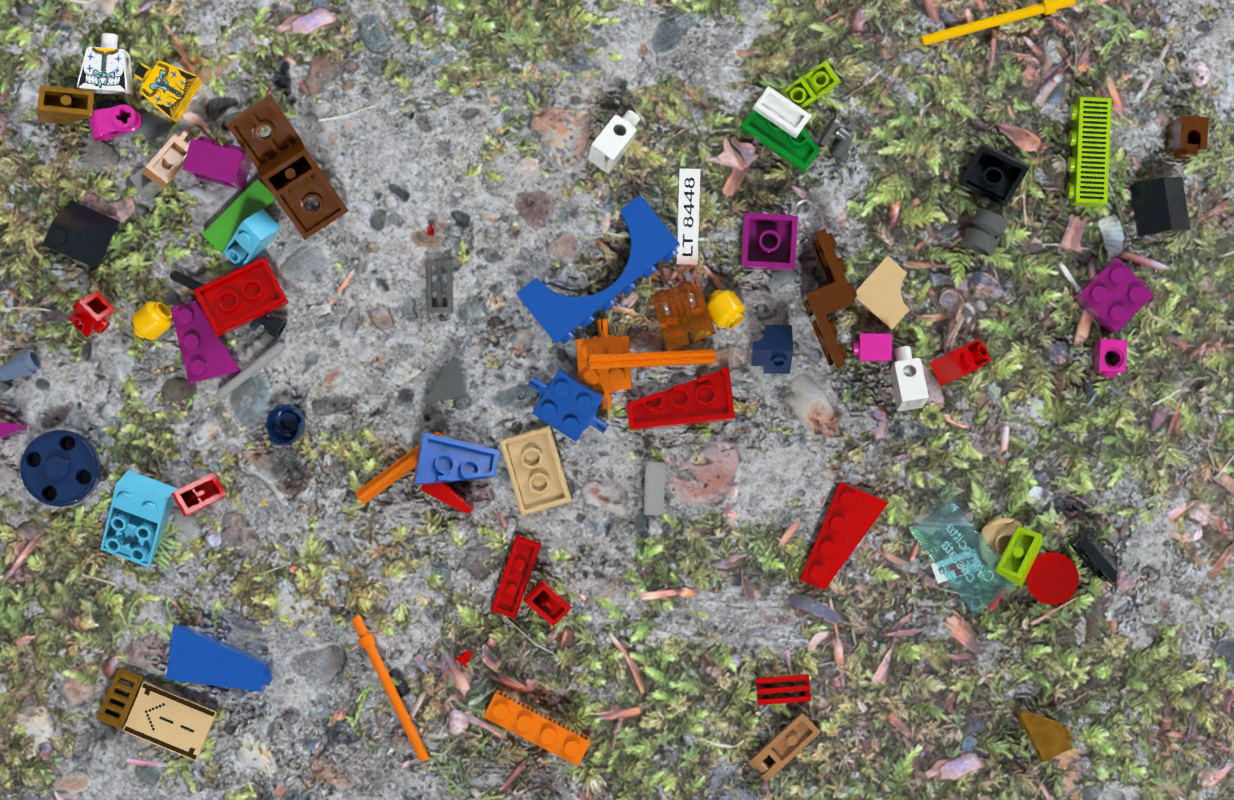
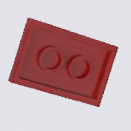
M265 256L193 290L216 338L289 303Z

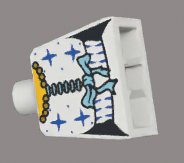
M102 33L101 47H87L77 82L78 89L92 90L94 94L133 96L131 58L127 51L117 49L118 35Z

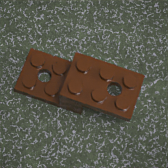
M271 94L226 122L228 129L257 168L260 178L304 239L312 236L349 211ZM261 125H267L271 128L268 136L259 137L256 134L257 128ZM314 197L319 200L318 206L314 209H307L304 206L308 198Z
M826 228L815 232L810 239L829 285L805 294L801 300L829 368L833 371L847 365L845 359L848 358L844 345H838L835 334H838L833 319L828 320L827 316L855 304L854 298L857 297V292L853 283H848L844 275L847 272V268L842 257L837 258L834 248H837V244L833 234H828Z

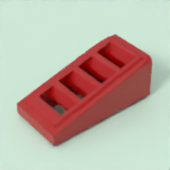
M447 482L423 484L420 488L423 492L463 513L470 514L474 510V507Z

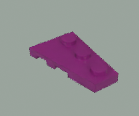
M197 301L170 307L189 384L242 371L231 356L225 343L222 342L220 337L216 338Z

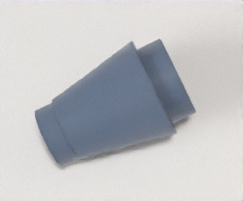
M23 350L0 367V376L4 381L36 374L37 370L41 368V361L35 351Z

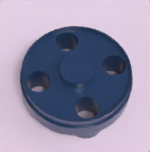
M52 430L41 434L27 446L21 459L20 473L25 488L38 501L56 507L71 506L86 499L100 483L101 462L94 445L82 434L69 430ZM69 436L75 440V446L72 450H68L65 445L66 439ZM36 452L41 456V462L37 467L32 463V456ZM85 470H88L91 474V480L87 484L83 483L81 479V474ZM51 486L57 490V496L54 500H51L47 494Z

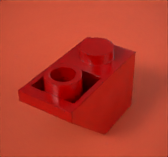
M978 338L929 362L940 386H943L991 362L986 346Z

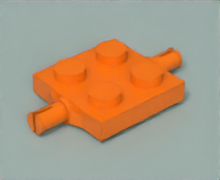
M608 319L597 320L598 336L589 339H576L578 380L604 396L601 402V409H606V399L607 409H612L611 393L618 390L632 389L631 368L590 370L587 367V356L630 353V337L608 335Z

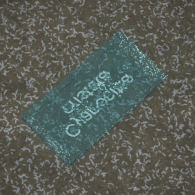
M953 498L910 529L911 533L974 615L1016 586V584L995 572L1000 561L999 557Z

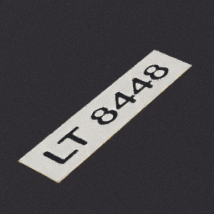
M680 169L677 241L680 243V246L677 248L679 253L677 254V264L698 265L701 169Z

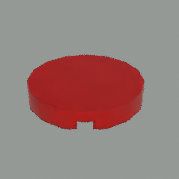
M1047 552L1036 556L1025 582L1028 592L1034 599L1044 604L1057 605L1066 602L1074 595L1078 587L1079 574L1076 565L1070 558L1061 553Z

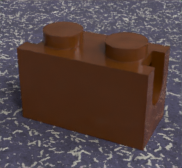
M1182 115L1167 125L1166 156L1174 155V160L1190 161V157H1197L1199 153L1207 149L1209 117Z

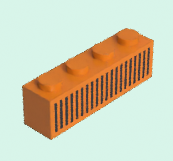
M498 689L483 716L576 766H579L591 742L590 737Z

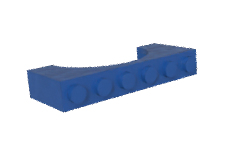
M641 195L620 210V216L629 231L631 252L625 270L610 287L594 295L572 297L551 290L536 277L516 293L556 345L559 342L563 345L576 336L573 331L581 325L583 328L589 326L596 320L594 315L601 309L604 312L609 310L617 303L615 298L622 292L625 296L637 287L635 283L642 276L645 279L649 278L658 270L657 264L662 260H665L667 263L679 254L676 249L679 248L680 243Z

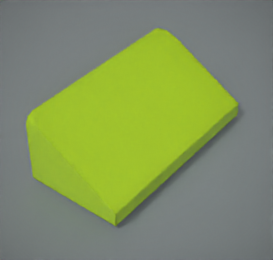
M1017 525L995 572L1022 587L1043 544L1042 535Z

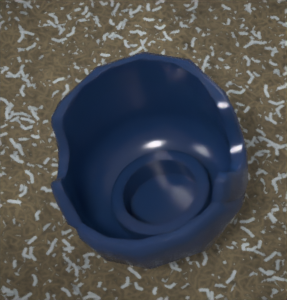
M289 404L276 406L269 412L265 423V428L269 434L268 439L279 446L295 443L303 436L306 427L305 418L301 411Z

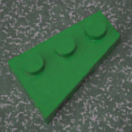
M755 110L750 112L740 127L742 131L803 173L806 172L820 152L819 147L804 128L797 138H794Z

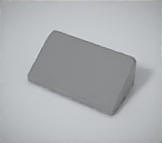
M663 462L645 463L644 515H663L665 463Z

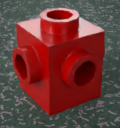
M95 291L86 298L82 297L73 305L74 311L69 320L86 338H89L96 332L98 334L103 333L110 326L108 321L115 308L98 291Z

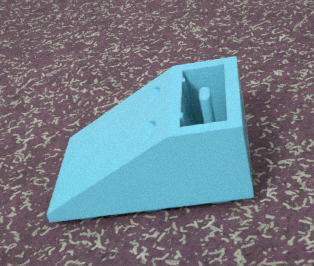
M128 470L116 483L100 549L149 568L172 512L175 500L171 493L178 488Z

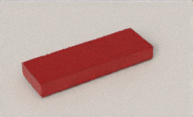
M516 535L491 611L516 619L542 543Z

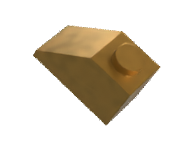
M40 85L37 107L38 122L66 125L92 118L94 91Z
M1020 708L1015 710L1038 758L1043 762L1073 748L1069 741L1073 737L1065 724L1061 725V723Z

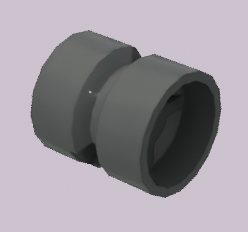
M978 208L972 219L974 227L966 230L961 243L979 254L992 257L998 245L996 237H1001L1004 234L1009 223L1001 216L989 210Z

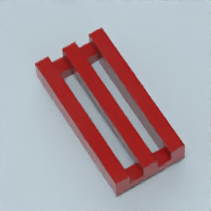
M809 674L757 677L758 705L811 701ZM804 681V685L762 688V683ZM804 691L805 694L800 696L763 698L762 695L771 693Z

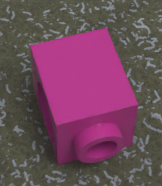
M860 333L857 335V340L853 339L852 354L857 355V361L889 362L892 360V334Z
M1095 340L1093 372H1101V377L1117 378V373L1126 372L1127 340ZM1107 352H1111L1115 356V363L1112 366L1105 362Z

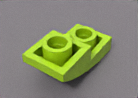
M824 61L804 77H800L784 89L781 94L804 109L840 84L841 80L829 63Z

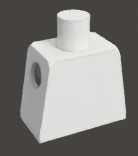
M627 110L622 118L615 115L591 145L588 160L607 174H610L633 142L637 132L635 126L640 121V117L631 110Z
M910 346L896 348V362L893 363L890 369L896 410L898 412L923 408L929 395L921 359H912Z

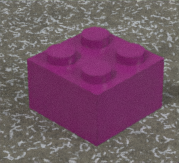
M200 136L199 140L191 138L183 170L199 179L245 190L252 161L239 146L226 143L225 147H222L215 140Z
M744 213L740 269L793 272L796 261L798 216Z
M1117 257L1108 261L1072 297L1108 334L1118 332L1155 295Z

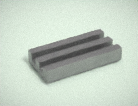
M425 260L427 313H454L453 261ZM444 265L447 266V307H443L442 266ZM432 266L437 268V307H433Z

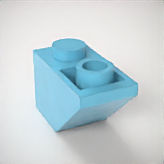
M261 209L242 221L223 253L238 268L251 263L272 242L281 227Z

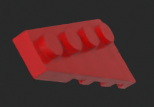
M729 367L710 375L698 377L696 380L676 385L663 392H657L627 403L630 431L735 420Z
M839 482L799 580L825 590L889 502Z

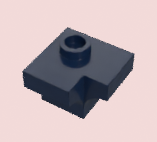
M765 325L764 337L752 343L751 366H763L764 374H790L793 355L792 325Z

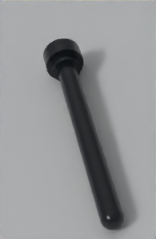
M178 271L170 273L171 280L191 290L204 285ZM263 315L253 320L263 325L264 329L267 330V334L277 339L281 336L287 324V320L278 315L275 317Z

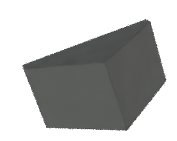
M452 357L424 401L429 404L467 397L461 363L456 357Z

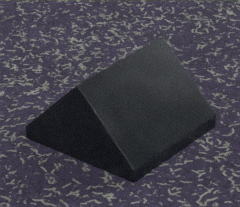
M982 142L975 148L959 181V185L1006 207L1029 170L1030 165Z
M1163 177L1129 186L1137 237L1191 229L1182 177Z

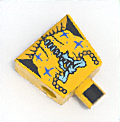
M158 61L153 69L141 63L134 72V77L144 82L140 93L175 123H178L203 83L195 74L162 61Z

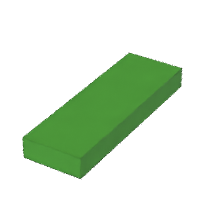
M256 179L202 235L222 254L242 221L261 209L265 211L276 200L275 197L259 179Z

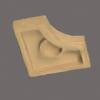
M887 255L856 290L857 297L855 299L892 330L909 311L901 295L902 281L907 272Z

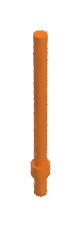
M361 615L352 618L351 621L359 636L357 640L361 648H365L419 761L427 760L430 757L374 644L376 640L372 632H368Z

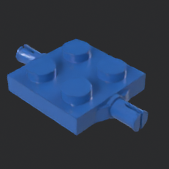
M561 368L547 385L535 376L530 380L528 386L541 393L539 403L532 412L533 415L575 442L590 425L604 434L609 424L596 417L598 407L604 399L603 395Z

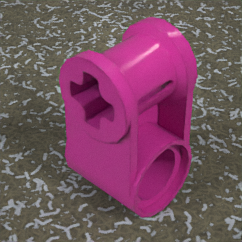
M125 104L94 110L92 118H88L94 141L108 140L119 135L135 132L142 125L141 114Z

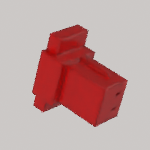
M466 650L459 658L455 657L454 659L461 663L459 664L460 666L463 665L467 668L468 665L466 663L473 654Z

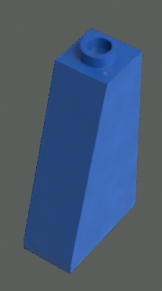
M178 624L173 626L166 680L259 692L265 690L266 685L270 686L272 670L269 669V662L185 625Z

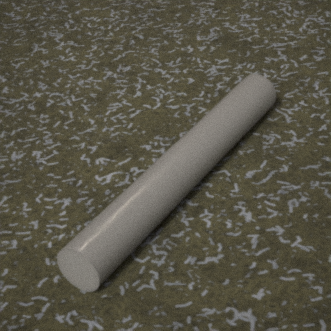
M280 341L276 342L218 389V393L223 398L228 396L285 350L283 344Z

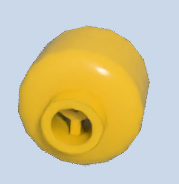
M719 289L708 297L709 302L706 306V312L716 326L732 329L743 321L745 306L732 290L722 291Z
M148 301L132 315L133 331L142 339L156 340L171 327L172 313L165 304Z

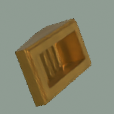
M120 667L96 719L114 727L123 728L145 677ZM121 679H126L135 684L133 687L120 683ZM117 689L130 693L129 697L116 693ZM113 699L125 703L124 708L113 704ZM109 709L120 713V717L108 714Z

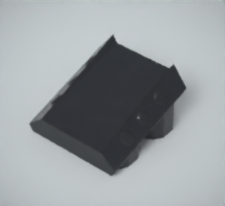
M1081 528L1080 532L1069 541L1070 546L1102 582L1107 581L1110 584L1117 582L1118 556H1113L1093 533L1094 528Z

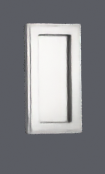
M770 86L765 89L753 107V110L794 138H797L812 116Z

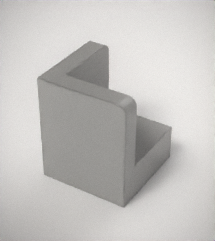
M148 160L142 162L145 167L149 163ZM142 168L130 179L139 190V195L149 200L163 188L143 174L144 168Z

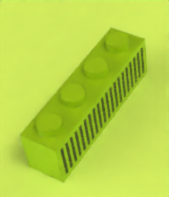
M1079 97L1070 106L1069 117L1070 120H1073V130L1069 132L1068 144L1072 146V156L1068 158L1067 170L1071 172V183L1068 182L1066 188V197L1070 198V206L1102 207L1108 203L1112 98Z

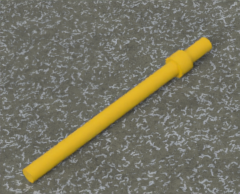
M1041 0L1040 4L922 35L921 42L923 46L1039 14L1044 13L1046 16L1056 13L1058 9L1076 5V0Z

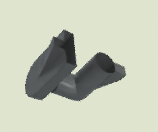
M835 115L829 121L826 128L813 141L818 147H825L833 134L839 141L831 155L846 163L853 135L842 126L837 128L841 119Z

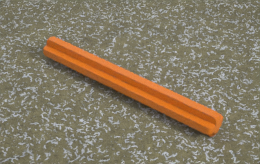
M713 349L589 355L587 356V367L590 370L712 364L716 361V353Z

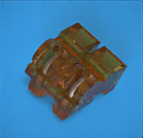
M696 280L679 283L676 287L667 290L662 289L650 295L667 351L689 344L687 332L690 333L693 341L716 334Z

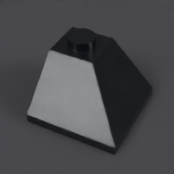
M71 200L52 221L42 245L99 269L120 221Z

